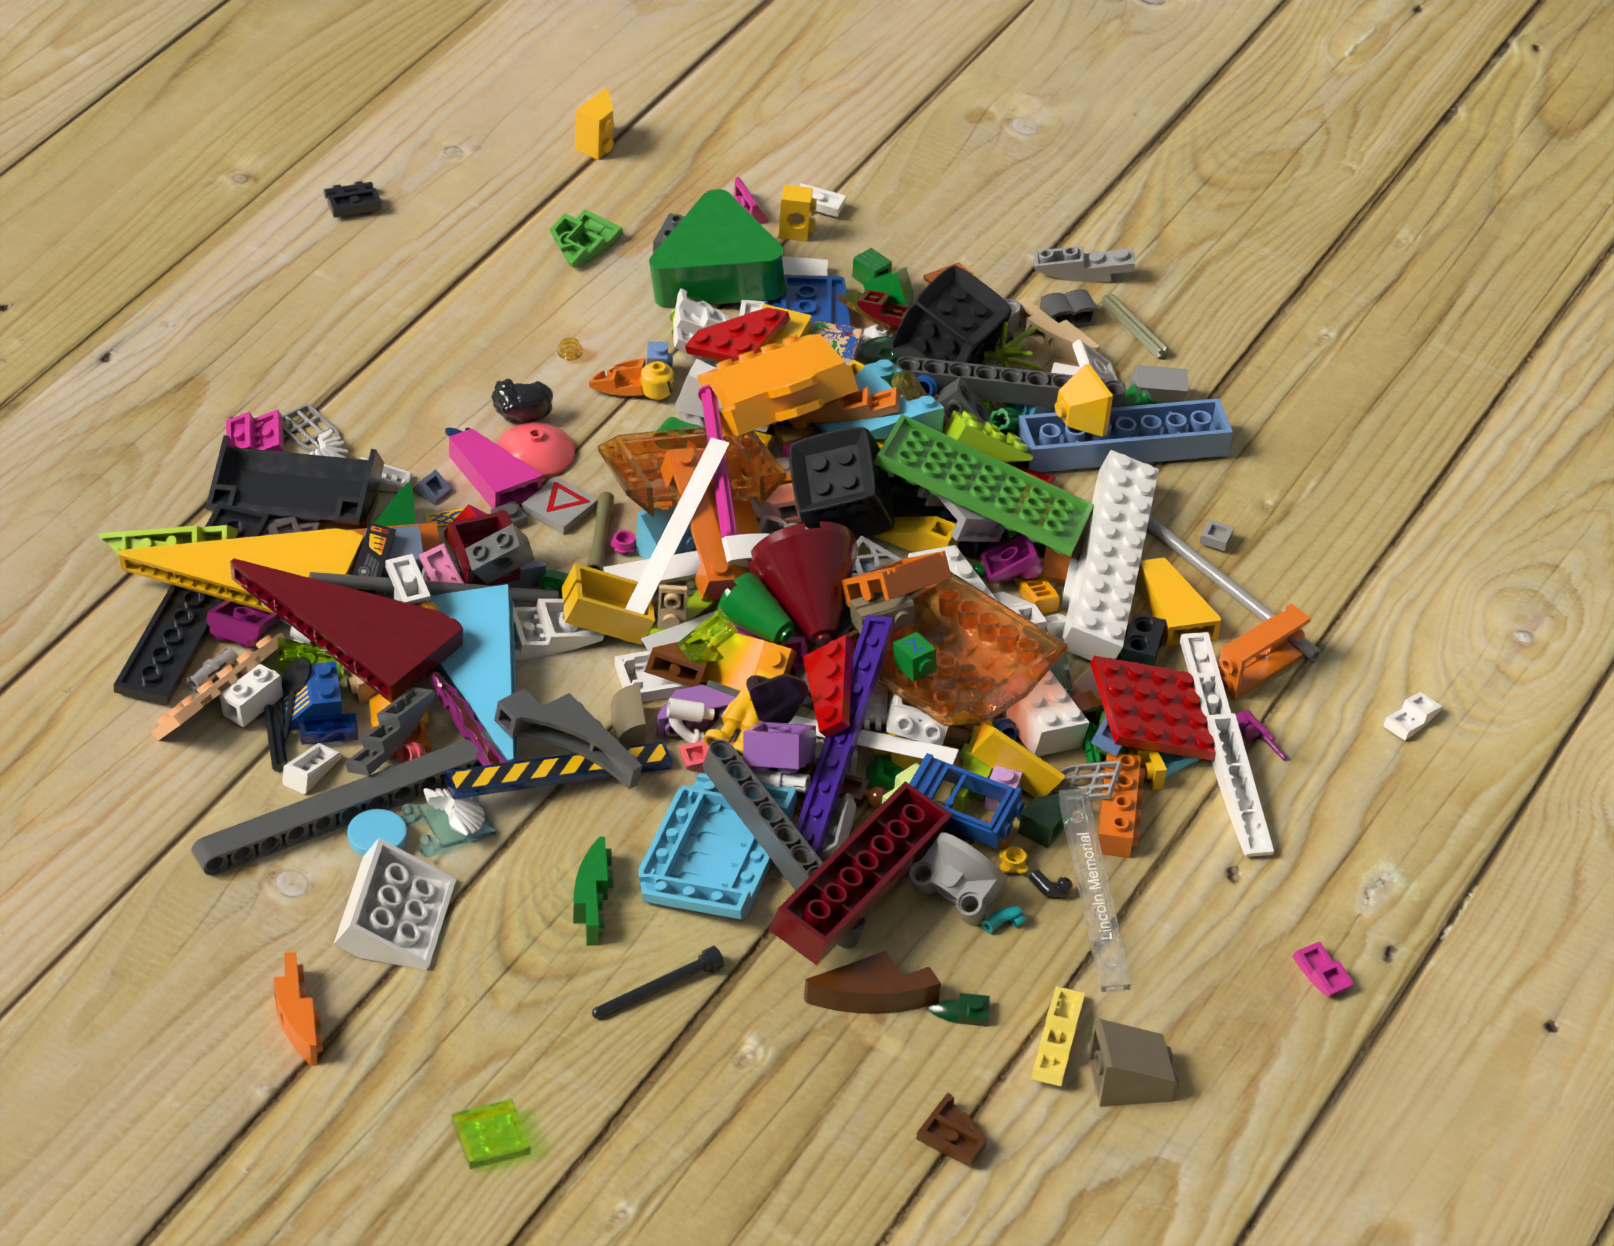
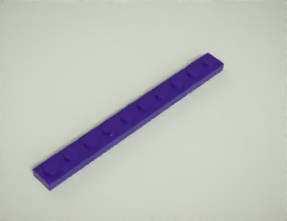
M866 615L852 657L849 727L825 739L796 826L818 857H820L896 624L893 617Z

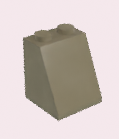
M1095 1019L1088 1062L1099 1107L1172 1102L1174 1089L1179 1087V1077L1177 1070H1172V1050L1170 1046H1166L1163 1034L1103 1019Z

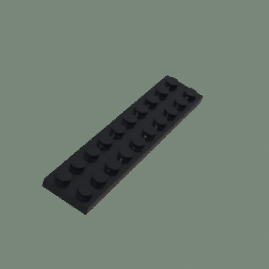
M218 503L205 527L228 525L238 529L236 538L256 537L263 534L270 517L268 514ZM171 584L113 684L114 693L168 705L209 632L210 626L206 622L208 611L225 600Z

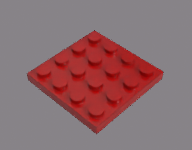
M1094 655L1090 666L1114 744L1215 761L1214 738L1209 733L1206 724L1207 717L1202 712L1199 703L1200 697L1195 691L1194 679L1189 672Z

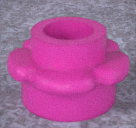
M620 530L614 534V539L611 540V547L615 548L617 553L627 555L636 550L635 535L631 531Z

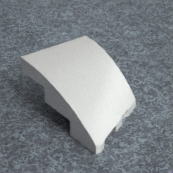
M680 289L674 317V348L687 352L685 345L698 330L730 320L729 315L713 308L703 300L695 302L687 297L686 290ZM702 357V358H704V359H707V360H710V361H713V362H716V363L721 362V361H719V360H714V359Z

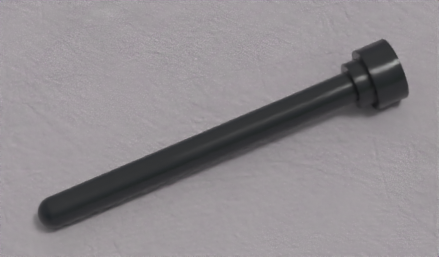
M713 945L703 950L697 960L595 1007L592 1010V1016L595 1019L603 1018L700 971L715 972L724 967L722 954Z

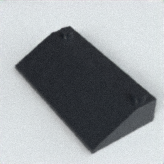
M223 435L205 508L206 510L214 511L218 503L268 514L272 517L289 518L295 516V519L361 525L379 488L384 461L376 449H371L368 460L239 448L228 435Z

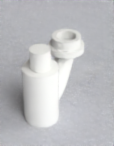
M669 698L666 715L673 730L691 744L704 741V732L694 729L692 733L682 723V720L700 723L702 719L713 720L715 710L705 708L704 703Z

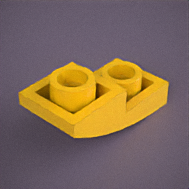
M1126 746L1125 754L1141 756L1140 768H1145L1144 778L1146 780L1149 779L1152 791L1163 790L1167 769L1157 751Z

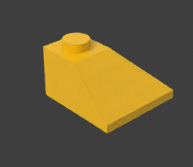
M1086 364L1058 391L1055 411L1067 427L1104 437L1108 433L1113 395L1091 365Z

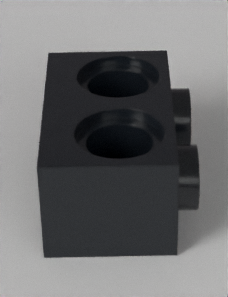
M1133 613L1131 623L1127 624L1126 640L1117 657H1121L1123 661L1155 666L1163 639L1166 620Z

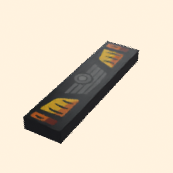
M369 523L352 575L382 577L386 560H388L396 536V529ZM355 589L375 595L377 591Z

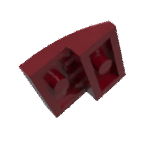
M866 289L857 300V306L865 313L895 327H899L907 310L910 308L909 306L890 303L891 293Z

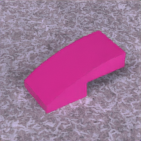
M1320 941L1295 951L1292 956L1306 977L1327 997L1354 986L1353 981L1339 960L1333 962Z

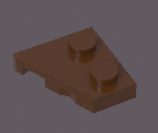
M947 1092L918 1130L916 1140L971 1168L986 1148L987 1138L979 1128L973 1125L972 1119L966 1112L961 1113L954 1104L955 1098Z

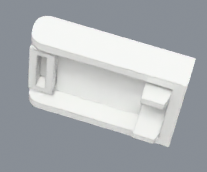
M648 651L615 656V668L622 687L639 684L642 703L670 698L675 690L689 688L688 686L645 673L644 671L650 657ZM635 673L636 680H633L631 684L628 674Z

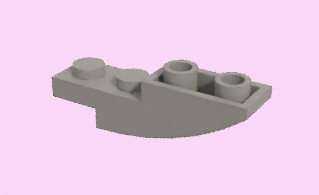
M1083 246L1043 249L1034 251V267L1040 273L1069 281L1111 282V274L1135 271L1134 249L1095 251L1085 254Z

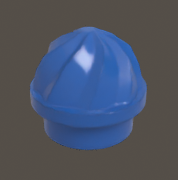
M929 375L918 376L913 381L911 387L912 393L917 399L921 396L934 397L938 389L936 381Z
M995 718V721L992 722L993 727L1012 740H1015L1017 737L1015 723L1009 718Z

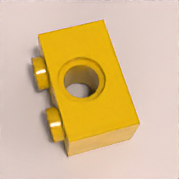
M784 184L781 197L778 238L808 242L809 232L814 233L816 218L811 217V213L816 212L817 198H813V188Z

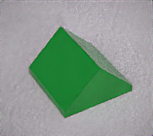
M409 482L402 486L372 523L385 527L416 524L413 487Z

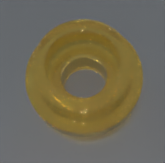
M564 338L557 347V353L561 358L573 361L582 356L583 347L580 341L575 338Z

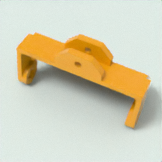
M820 334L806 335L798 338V335L784 338V344L776 346V343L761 347L762 352L754 354V351L739 355L740 360L732 362L731 359L721 361L716 364V369L697 375L700 385L711 386L721 402L722 408L719 409L722 432L723 437L740 436L777 421L804 415L823 407L827 402L859 391L852 367L846 366L845 361Z

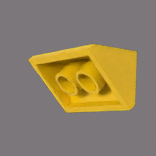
M985 723L982 725L971 755L992 769L997 765L1022 772L1020 788L1039 801L1047 796L1066 776L998 729Z

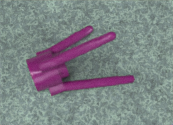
M1250 710L1242 711L1236 715L1243 738L1251 740L1259 735L1282 760L1287 759V756L1275 744L1274 735L1255 718Z

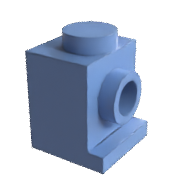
M648 342L647 364L659 361L673 368V353H668L669 343Z

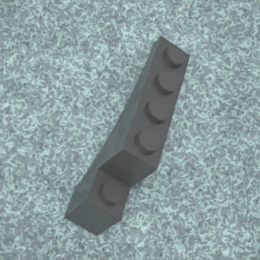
M525 688L498 701L494 721L511 738L523 737L564 748L597 764L618 779L628 789L638 785L642 769L639 760L632 756L621 745L620 741L614 738L603 727L602 723L595 719L585 709L583 704L577 701L570 693L544 706Z

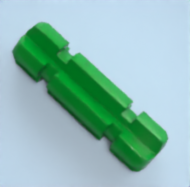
M1093 722L1089 723L1083 741L1087 764L1103 762L1102 754L1096 752V745L1091 743L1097 732L1096 725Z

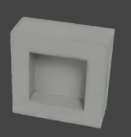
M1209 519L1201 534L1200 543L1225 551L1233 536L1234 527Z

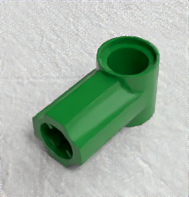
M1011 407L1006 409L1000 408L998 411H992L989 420L1000 428V432H1010L1016 435L1019 416L1024 414Z

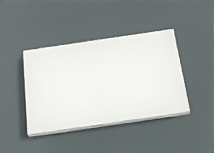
M782 257L784 275L827 276V259Z

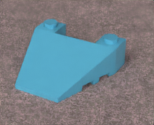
M887 359L866 365L854 377L858 389L869 387L871 393L874 394L892 389L883 379L890 383L893 379L891 371L895 370L901 375L902 371ZM900 395V412L848 422L813 423L824 433L844 428L865 427L872 433L875 439H887L899 417L903 414L942 433L944 407L932 396H921L918 399L907 401Z

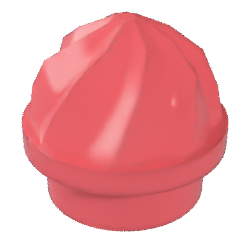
M409 741L398 748L397 761L401 764L426 755L427 752L421 744Z

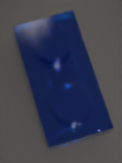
M356 713L298 718L301 745L359 740Z

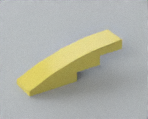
M1056 986L1047 1014L1031 1080L1062 1086L1085 993Z

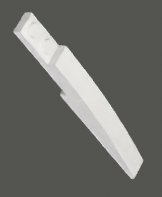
M1209 633L1181 634L1180 644L1187 669L1193 676V685L1200 697L1199 703L1202 712L1207 717L1206 724L1209 733L1214 738L1213 745L1216 756L1215 761L1211 760L1243 853L1245 857L1273 855V845L1235 713L1231 714Z

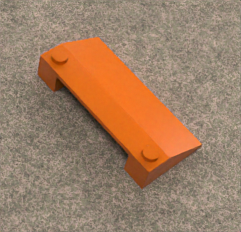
M695 448L667 450L660 469L667 491L678 490L680 498L682 497L704 451ZM726 458L737 535L761 534L738 461ZM712 477L689 523L701 561L695 576L701 601L721 599L727 588L731 591L737 585L734 582L735 579L745 573H750L749 568L727 563Z

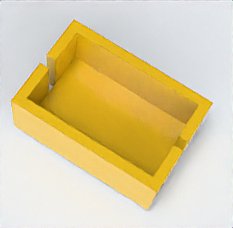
M577 563L573 565L562 586L563 603H565L563 606L565 623L640 645L643 643L641 638L647 636L655 622L652 605L653 599H651L644 614L627 610L625 608L638 584L637 581Z

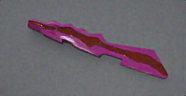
M439 672L432 673L429 679L436 687V694L444 709H448L452 714L453 721L463 738L471 740L479 750V753L475 755L482 766L489 768L510 765L481 735L484 726L474 719V711L468 708L467 701L458 695L457 689L447 684ZM505 782L496 783L498 788H503Z

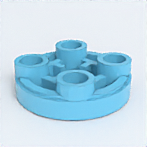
M384 809L367 810L355 816L349 823L348 843L361 856H364L379 838L399 849H403L407 845L406 824L398 814Z

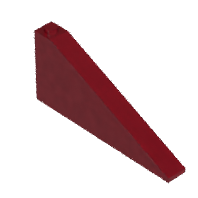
M235 558L230 561L231 579L390 703L399 698L463 645L462 625L456 619H451L441 611Z

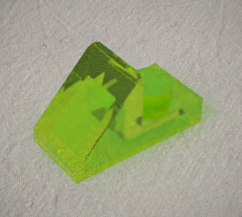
M718 609L681 639L677 645L692 664L722 660L724 657L717 648L737 633L738 630L725 613Z

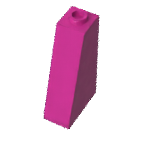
M474 429L449 436V457L492 509L515 501L517 504L523 503L542 488V475L540 472Z

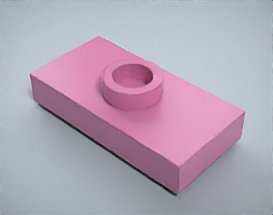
M444 543L419 555V559L430 581L464 583Z

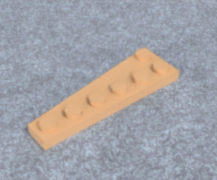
M282 632L273 638L269 634L256 643L259 649L253 653L249 649L236 659L239 663L233 668L229 664L216 675L219 677V680L215 683L208 680L197 689L199 692L197 697L193 699L191 695L187 696L177 706L156 720L159 726L151 731V733L159 741L288 640Z

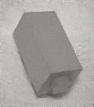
M1137 365L1134 374L1129 376L1128 388L1135 384L1142 391L1146 389L1156 402H1183L1188 393L1187 369Z

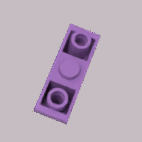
M705 685L675 690L670 697L704 703L705 708L715 710L713 720L702 719L701 723L682 720V723L691 732L694 729H699L700 731L711 728L718 719H722L728 704L736 699L734 696ZM668 701L657 715L658 739L678 735L671 727L666 715Z

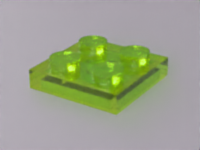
M513 1099L452 1113V1124L469 1169L531 1154V1145Z

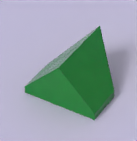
M907 267L862 281L864 290L869 289L891 293L890 303L909 307L912 305L913 288Z

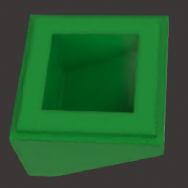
M877 756L866 768V779L870 780L869 789L882 786L887 790H893L896 775L901 773V767Z

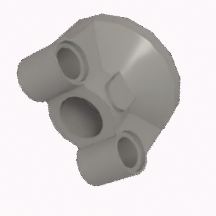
M940 833L920 861L915 862L909 870L911 882L919 894L931 895L937 892L944 899L957 906L963 921L969 925H978L985 920L989 906L1007 883V878L992 861L966 842L948 833ZM924 874L931 875L925 882L918 881ZM978 904L975 911H965L969 905Z

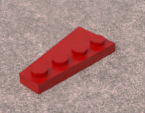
M848 635L833 640L803 656L819 732L826 738L849 727L853 640Z

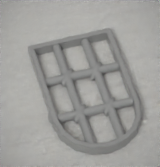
M309 403L282 415L283 421L287 420L293 427L288 430L283 425V432L307 452L311 453L316 449H320L319 443L316 442L318 435L332 429L336 437L339 436L336 427ZM308 409L316 417L309 419L302 412ZM298 414L304 419V423L297 425L290 417ZM320 420L328 429L322 431L315 424V421ZM310 424L317 431V434L311 437L303 430V427ZM298 430L306 437V440L301 442L292 432ZM311 442L317 448L309 447L305 444Z
M1110 761L1065 767L1060 770L1064 775L1074 771V774L1065 776L1062 780H1071L1070 785L1063 788H1054L1050 795L1057 802L1111 799L1123 764L1121 761ZM1116 767L1114 772L1100 773L1101 768ZM1096 769L1093 774L1078 775L1080 770ZM1112 777L1111 783L1096 785L1097 779ZM1093 778L1091 784L1074 787L1078 779ZM1109 788L1107 793L1092 794L1093 790ZM1089 790L1087 795L1071 796V793H1074V791ZM1067 792L1066 796L1064 797L1057 796L1053 793Z

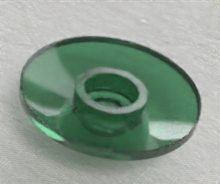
M880 336L867 341L861 352L864 363L868 365L879 360L888 359L896 366L900 356L892 348L894 337Z

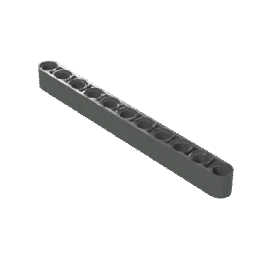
M463 740L202 837L193 844L191 852L206 875L220 874L349 825L355 816L364 811L372 809L390 810L424 797V789L426 788L435 791L436 788L443 790L454 786L455 783L451 773L484 768L475 755L479 753V750L471 740ZM479 741L489 759V762L493 765L492 757L489 755L487 750Z

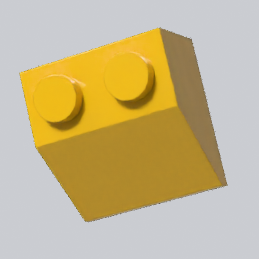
M604 88L576 109L575 149L597 160L606 153H609L614 144L613 106L608 89Z

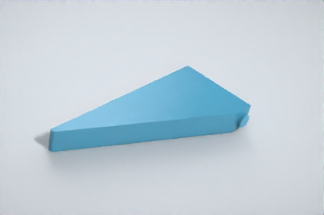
M508 584L431 595V599L428 601H432L437 605L439 611L445 613L451 619H456L463 627V645L436 666L447 683L457 689L458 695L467 701L468 708L474 711V719L484 726L482 733L488 742L510 765L519 764L518 737L511 738L494 721L498 701L516 692L514 605Z

